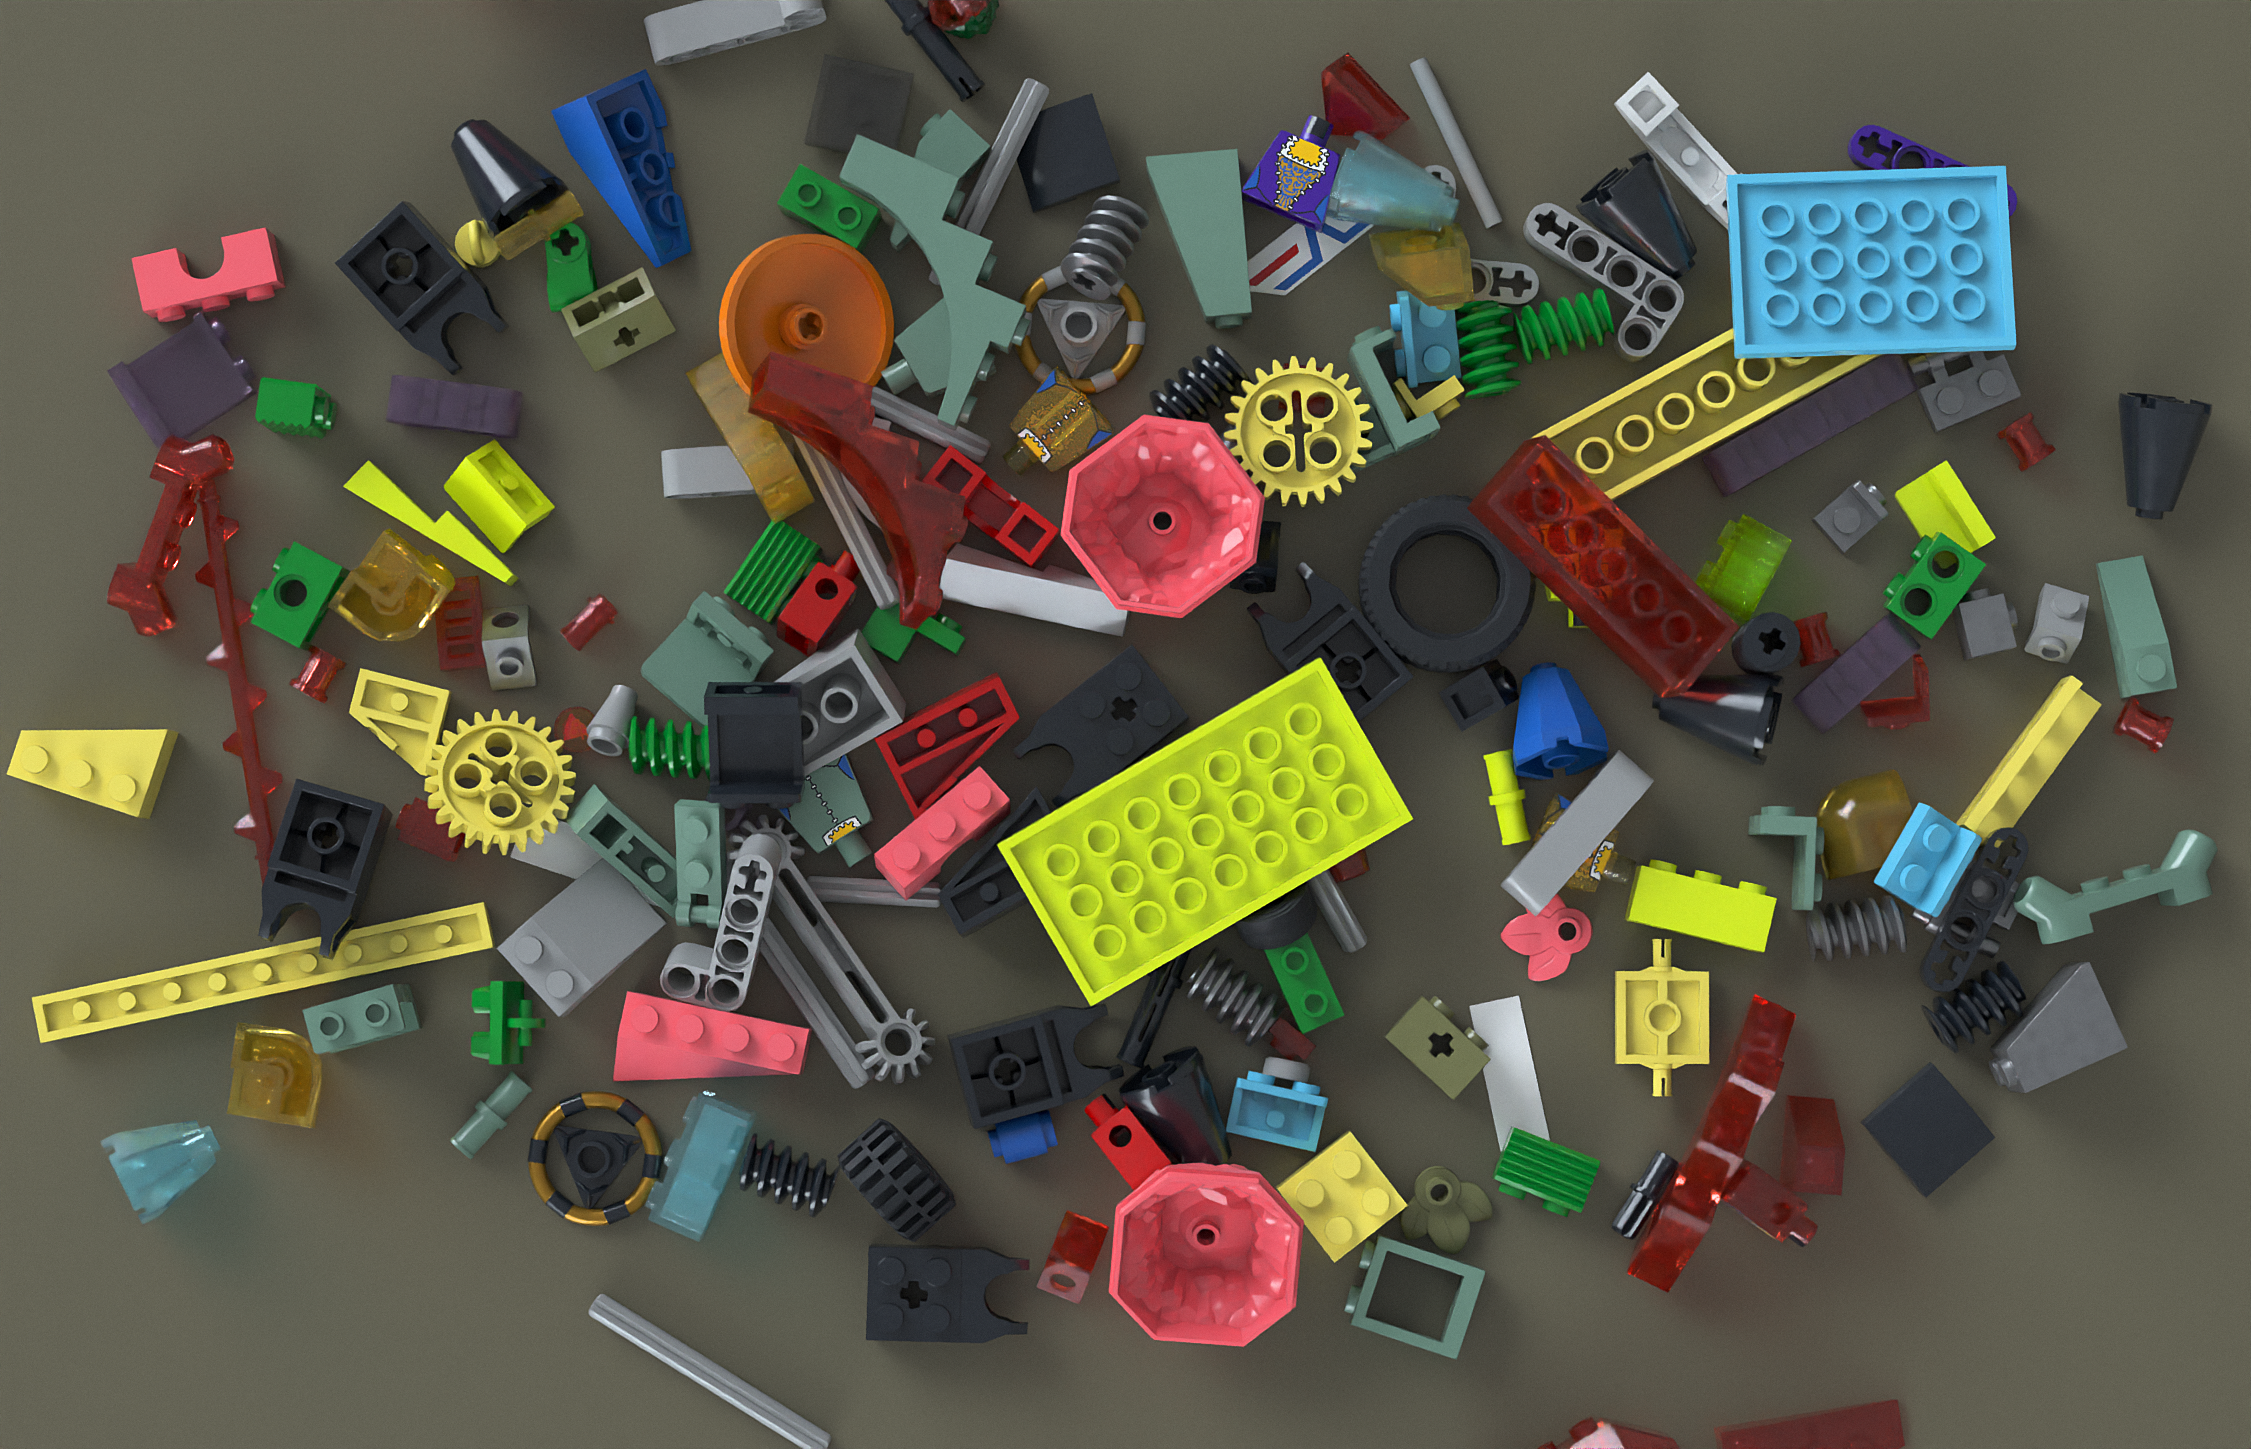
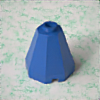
M1552 662L1537 664L1530 668V673L1523 676L1512 757L1515 774L1517 776L1545 780L1554 778L1553 769L1565 768L1566 776L1580 774L1607 761L1608 743L1605 730L1569 670L1557 667V664Z

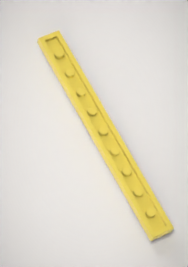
M482 902L351 930L340 943L333 960L323 958L319 954L321 937L32 997L40 1043L495 948L487 904Z

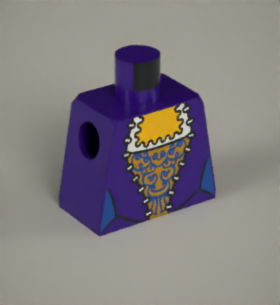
M1309 115L1300 137L1281 130L1241 191L1242 200L1322 233L1340 163V155L1325 148L1334 126L1322 118Z

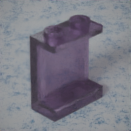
M200 311L193 316L195 320L193 323L130 364L121 361L107 371L156 448L164 452H168L258 393L250 382L257 377L242 355L236 358L233 356L226 345L232 338L217 316L210 320L208 316Z

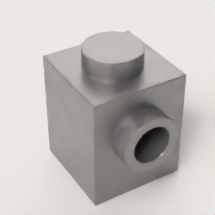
M1989 588L1965 593L1962 597L1963 603L1957 604L1952 611L1964 661L2017 647L2013 629L2018 628L2017 614L2013 603H2006L2004 593L1990 596Z

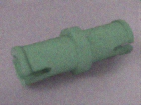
M510 1071L508 1077L485 1102L480 1100L474 1106L477 1111L449 1141L472 1160L474 1154L498 1128L502 1131L508 1125L505 1120L533 1089L514 1072Z

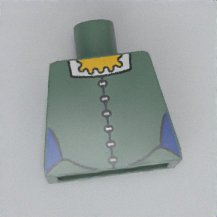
M847 754L806 775L802 801L794 803L791 807L778 809L820 855L836 846L850 868L872 854L871 849L859 830L872 823L874 817Z

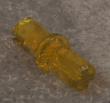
M566 190L564 194L536 211L529 209L527 211L529 216L496 235L494 242L501 255L506 260H509L542 239L546 242L550 241L552 233L576 218L582 217L584 212L571 191Z

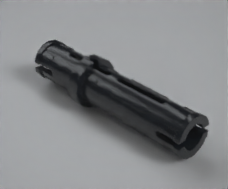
M885 0L903 23L901 30L906 36H913L960 97L961 102H965L974 96L972 91L976 90V92H979L985 86V83L979 79L933 20L935 14L930 7L924 8L919 0Z
M1192 948L1174 958L1159 995H1157L1171 960L1147 974L1150 980L1116 1058L1143 1069L1144 1062L1161 1026L1176 988L1181 989L1184 981L1180 977ZM1153 1003H1156L1142 1038L1138 1040Z

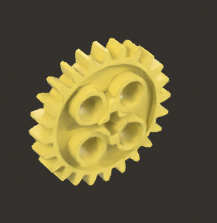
M1296 356L1291 357L1289 369L1283 370L1277 360H1273V374L1268 376L1263 370L1257 368L1255 373L1259 383L1253 385L1245 380L1241 382V387L1247 394L1246 398L1239 396L1231 397V403L1239 409V413L1225 414V421L1236 426V429L1225 432L1224 440L1237 442V446L1230 449V452L1236 459L1242 458L1240 465L1246 473L1250 472L1252 474L1251 480L1256 486L1261 483L1265 485V500H1268L1275 491L1281 492L1282 506L1287 505L1291 495H1298L1301 507H1305L1308 494L1314 493L1316 499L1322 504L1325 499L1324 489L1329 487L1339 496L1342 494L1339 483L1341 478L1351 483L1356 481V476L1350 467L1352 465L1357 467L1366 466L1367 461L1358 454V450L1372 449V442L1362 438L1361 434L1372 431L1374 426L1371 422L1360 421V417L1370 411L1369 404L1355 405V401L1362 394L1361 388L1358 387L1349 391L1345 389L1349 380L1347 373L1340 376L1337 380L1333 379L1332 363H1329L1322 372L1316 371L1314 357L1310 358L1306 369L1299 368ZM1298 391L1301 395L1302 426L1304 429H1311L1312 431L1304 435L1305 471L1299 472L1296 469L1294 435L1286 434L1285 432L1293 429L1292 393ZM1318 396L1325 397L1332 403L1333 410L1327 417L1315 418L1307 410L1309 401ZM1274 399L1284 403L1287 408L1285 417L1278 421H1269L1261 414V408L1269 400ZM1327 442L1331 444L1336 450L1334 460L1327 464L1315 462L1310 456V450L1316 443ZM1281 445L1289 451L1290 459L1284 466L1272 467L1264 460L1265 451L1271 446Z
M494 709L491 721L486 722L479 712H475L473 726L470 727L465 721L459 719L457 721L458 735L447 730L443 732L442 742L445 746L434 744L431 756L435 760H430L426 763L425 773L431 777L425 779L424 791L433 793L428 797V808H440L436 814V823L444 824L451 821L448 833L450 838L463 832L466 834L464 847L469 848L477 839L482 841V851L484 854H487L492 843L499 844L502 855H506L509 843L515 842L521 852H525L527 838L530 837L534 842L541 845L544 840L543 829L554 834L557 832L559 823L556 818H567L569 807L566 804L573 803L575 791L569 787L575 784L576 773L567 771L571 768L572 756H559L563 751L564 741L548 742L551 735V727L548 726L537 732L534 730L536 718L532 716L524 725L518 723L517 711L511 713L508 721H502L498 709ZM497 746L506 749L509 754L504 757H494L487 750ZM471 756H473V757H475L476 759H478L479 762H477V761H475V760H470V759H468V758L471 757ZM528 775H535L541 778L544 783L539 786H529L524 783L522 778ZM466 777L475 780L479 785L475 788L466 789L459 786L456 781ZM521 801L526 804H532V806L529 808L525 807ZM503 806L509 808L514 814L510 817L502 818L494 815L491 810L495 807Z

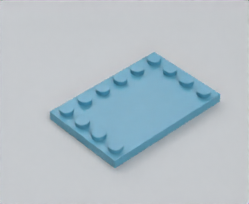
M2006 166L1727 175L1726 193L1735 359L2015 349L2017 344Z

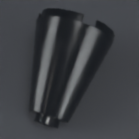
M471 119L462 123L455 130L454 139L451 143L452 151L487 232L497 245L506 247L503 240L513 239L517 245L524 243L540 234L557 219L559 214L555 211L556 206L561 199L566 205L569 201V189L558 176L487 120L476 121Z
M1643 150L1628 159L1633 165L1629 170L1627 167L1620 170L1616 167L1583 195L1580 199L1582 203L1576 205V209L1617 244L1665 275L1671 276L1673 280H1676L1686 274L1696 264L1692 257L1697 253V248L1654 156L1649 150Z
M2127 392V394L2119 393L2118 407L2127 506L2136 508L2135 516L2163 519L2164 511H2174L2210 419L2213 404L2190 399V404L2184 403V400L2164 395Z
M1774 674L1669 675L1666 683H1657L1652 709L1659 710V720L1751 764L1763 766L1768 755L1759 754L1760 749L1763 750L1764 743L1772 744L1782 701V693L1774 692V686L1779 687L1783 685L1784 678Z
M1196 1046L1183 1047L1162 1056L1165 1063L1153 1069L1149 1064L1144 1066L1143 1069L1141 1068L1129 1077L1119 1088L1122 1102L1180 1164L1205 1163L1214 1166L1228 1165L1227 1161L1232 1156V1150L1204 1057Z

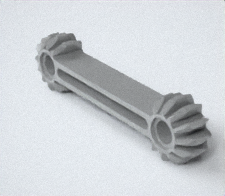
M760 815L757 818L756 827L748 820L743 821L740 824L743 835L732 833L728 839V842L738 850L727 852L726 861L735 863L743 842L752 835H767L779 844L782 851L781 862L772 898L870 1041H862L856 1045L857 1052L870 1053V1057L861 1063L863 1069H869L874 1064L878 1065L879 1068L875 1079L880 1082L886 1078L890 1070L895 1085L901 1084L904 1081L905 1072L912 1079L919 1077L921 1071L918 1064L929 1065L933 1059L929 1053L922 1050L935 1045V1038L921 1036V1032L926 1030L930 1024L927 1020H923L915 1026L912 1021L916 1010L909 1008L903 1014L902 1019H900L791 859L802 857L805 854V849L800 846L790 845L798 838V831L792 830L787 835H784L781 831L785 826V820L779 818L773 827L769 828V820L766 815ZM754 861L753 870L750 875H759L760 862ZM779 876L784 878L816 926L812 927L779 879ZM846 972L850 974L858 988L861 990V992L863 993L871 1007L874 1009V1011L880 1018L881 1023L877 1022L873 1014L870 1012V1010L868 1009L860 995L857 993L849 979L846 977ZM887 1034H897L904 1039L906 1044L904 1055L895 1056L886 1049L885 1038Z

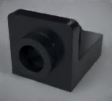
M1262 521L1256 563L1230 582L1231 589L1242 590L1249 594L1275 592L1281 522Z
M1497 659L1438 692L1461 732L1519 699L1516 691L1517 682L1515 677L1507 667L1501 666Z

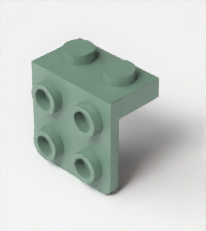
M705 591L692 603L683 622L652 653L641 667L642 676L701 727L708 725V715H704V695L708 682H753L766 668L774 652L769 647L770 643L762 632L754 627L747 628L734 617L735 612L726 601L720 597L712 598Z
M1761 807V815L1749 816L1748 835L1794 837L1792 910H1813L1814 901L1820 902L1822 896V875L1815 873V855H1822L1823 827H1817V817L1795 816L1796 807Z

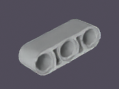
M772 442L682 448L661 452L663 493L666 499L778 493L796 490L794 443Z

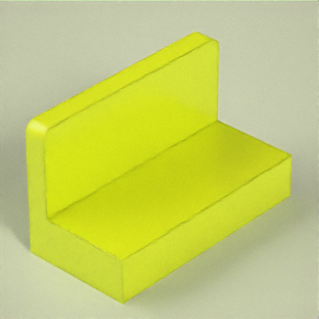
M495 439L465 457L444 484L445 491L501 553L511 549L524 531L546 518L555 508Z
M1947 460L1894 494L1921 539L1925 534L1933 538L1936 532H1942L1965 550L1972 553L1996 538ZM1946 550L1934 556V560L1940 569H1946L1956 563L1955 557Z

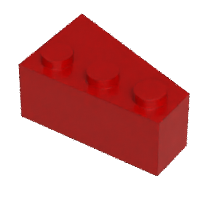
M995 672L905 717L903 722L874 737L916 820L1020 717L998 673Z

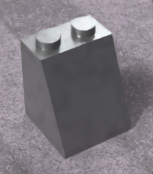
M2071 962L2062 966L2024 1009V1016L2017 1017L1990 1048L1994 1059L1989 1061V1066L2000 1087L2006 1085L2008 1091L2027 1093L2128 1048L2090 962Z

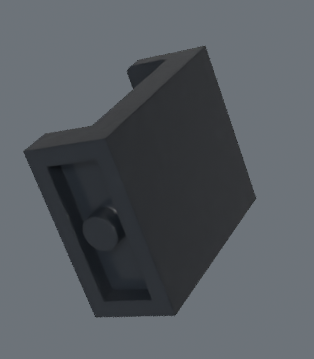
M708 682L704 695V715H708L710 787L708 802L720 803L721 807L728 809L742 808L748 803H766V806L770 808L783 809L793 806L794 803H800L805 789L802 682Z

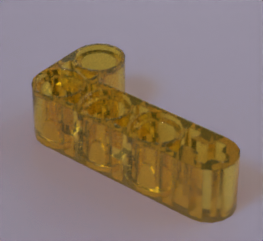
M723 351L685 372L698 399L749 478L761 504L774 525L814 503V498L790 451L757 399L745 393L736 382L727 366Z

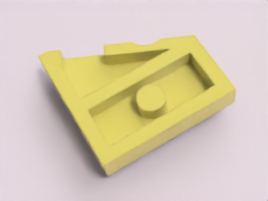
M360 668L349 713L379 737L392 751H395L420 775L430 777V775L425 773L427 761L434 760L431 756L432 747L434 744H439L452 692Z

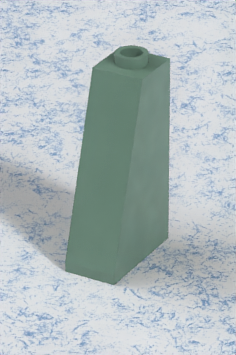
M1229 149L1146 157L1147 176L1205 323L1215 322L1217 329L1243 326V319H1251L1252 308L1238 150Z

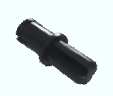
M1657 1150L1637 1184L1632 1183L1630 1185V1189L1633 1191L1612 1223L1613 1230L1626 1239H1635L1655 1206H1662L1663 1202L1660 1199L1677 1172L1682 1168V1165L1669 1155Z

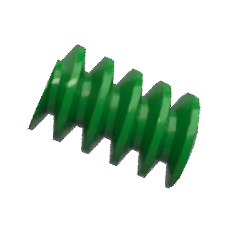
M1601 288L1593 291L1592 303L1583 292L1577 293L1575 295L1574 308L1566 297H1560L1557 301L1556 312L1547 301L1540 303L1538 316L1529 305L1522 308L1521 321L1513 312L1517 341L1522 356L1528 365L1533 364L1534 350L1539 349L1547 361L1551 360L1553 345H1557L1563 356H1567L1569 354L1570 341H1575L1581 352L1586 351L1588 337L1592 336L1600 348L1604 347L1605 333L1610 332L1614 336V326L1609 305Z
M1494 300L1467 302L1454 306L1455 312L1468 315L1456 322V329L1461 332L1470 333L1458 340V346L1463 350L1472 351L1460 358V363L1465 368L1474 369L1464 375L1462 381L1467 386L1476 387V389L1465 394L1464 398L1480 399L1500 396L1520 386L1521 380L1507 377V373L1519 367V363L1505 359V354L1517 349V346L1514 343L1503 341L1502 338L1515 331L1513 325L1501 323L1500 318L1512 313V308L1499 305L1498 301Z
M633 716L629 736V761H631L634 773L642 775L649 762L653 776H661L666 764H668L671 777L679 778L684 766H686L689 778L697 780L704 767L707 778L710 781L708 725L702 728L700 735H695L692 721H687L682 732L677 733L673 719H668L663 732L658 731L655 718H650L645 730H640L637 716Z

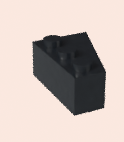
M1037 786L1016 811L1001 824L983 847L967 861L937 894L962 938L971 935L1030 902L997 844L1051 813Z

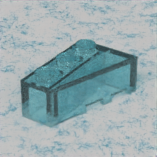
M710 1091L699 1092L698 1097L693 1096L682 1120L687 1123L680 1140L676 1138L673 1140L666 1155L664 1164L668 1165L669 1169L663 1183L655 1182L645 1206L652 1209L648 1220L695 1241L703 1240L758 1112Z

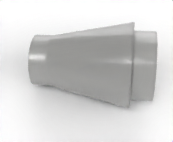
M623 685L613 686L609 697L586 729L589 735L587 743L593 750L607 756H619L622 754L623 749L629 747L631 720L634 716L635 705L638 700L636 691Z

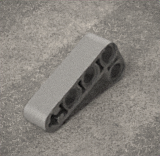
M702 0L647 16L643 22L654 63L657 66H664L810 28L823 23L827 17L822 0Z
M1542 203L1535 206L1529 213L1523 226L1526 242L1532 248L1596 289L1601 288L1607 296L1629 309V313L1615 334L1614 348L1616 353L1625 361L1640 362L1645 360L1657 347L1682 308L1684 293L1681 286L1675 280L1563 208L1552 203ZM1546 218H1549L1554 222L1551 229L1555 233L1549 231L1545 236H1542L1537 232L1539 229L1538 222L1542 223ZM1569 229L1573 233L1568 237L1561 250L1557 245L1566 230ZM1578 241L1590 243L1596 251L1595 259L1590 262L1577 260L1573 255L1572 245ZM1616 266L1628 267L1634 275L1633 285L1628 287L1616 285L1611 278V269ZM1656 290L1667 292L1672 299V309L1667 312L1655 310L1650 304V293ZM1631 328L1642 330L1648 338L1647 348L1643 350L1631 349L1626 344L1625 332Z
M1620 750L1615 751L1594 773L1587 786L1524 856L1500 886L1534 916L1538 915L1654 782V779Z
M756 834L748 837L743 842L732 867L714 948L685 942L676 945L671 950L660 975V985L668 996L680 1001L725 1012L737 1010L742 1006L754 978L781 862L782 851L779 844L773 838L763 834ZM754 861L760 862V873L758 876L750 875L753 870ZM739 899H748L752 901L756 905V907H747L743 905L739 901ZM738 939L747 947H738L730 940ZM677 967H684L693 975H685ZM721 979H729L733 981L737 985V987H730L728 985H725L721 981Z

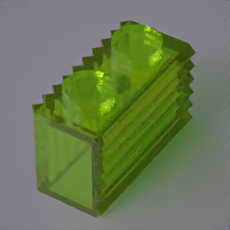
M1745 514L1740 516L1736 523L1729 519L1716 541V544L1723 547L1716 561L1713 563L1707 559L1694 581V584L1701 587L1696 598L1729 615L1731 618L1743 624L1746 623L1756 609L1792 540Z

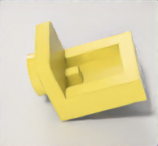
M1455 375L1418 400L1414 398L1401 378L1395 381L1391 387L1406 420L1408 418L1414 420L1433 411L1436 419L1439 421L1461 406L1457 399L1465 391Z

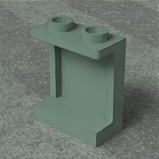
M1376 326L1354 337L1355 342L1350 348L1347 361L1367 402H1371L1384 432L1393 446V457L1434 439L1441 427L1433 411L1407 423L1376 358V355L1392 348L1396 339L1393 328L1382 332L1380 327Z
M391 984L302 1010L313 1051L316 1054L329 1051L330 1054L422 1029L410 984Z

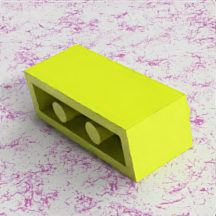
M1650 859L1649 867L1637 866L1624 920L1758 953L1765 951L1777 898L1765 895L1767 887L1740 881L1737 889L1721 885L1722 876L1695 870L1694 877L1692 878L1676 874L1677 865Z

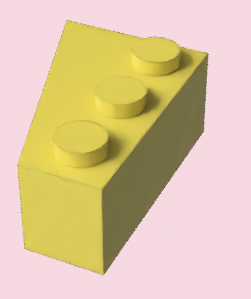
M168 729L21 730L7 775L135 817L150 819L179 732Z

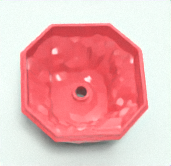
M1144 414L1070 469L1060 535L1116 609L1183 618L1256 563L1265 497L1209 423ZM1160 513L1167 514L1172 521L1170 527L1165 530L1156 528L1153 523L1156 515Z
M1205 1163L1168 1165L1162 1170L1157 1169L1136 1190L1116 1206L1109 1293L1153 1340L1244 1347L1296 1307L1304 1220L1259 1172L1248 1170L1244 1166L1237 1164L1214 1166Z

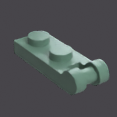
M680 799L674 805L678 894L675 911L676 924L683 927H693L695 923L707 924L709 929H718L727 893L725 808L721 807L720 803ZM697 894L708 895L709 904L697 905Z

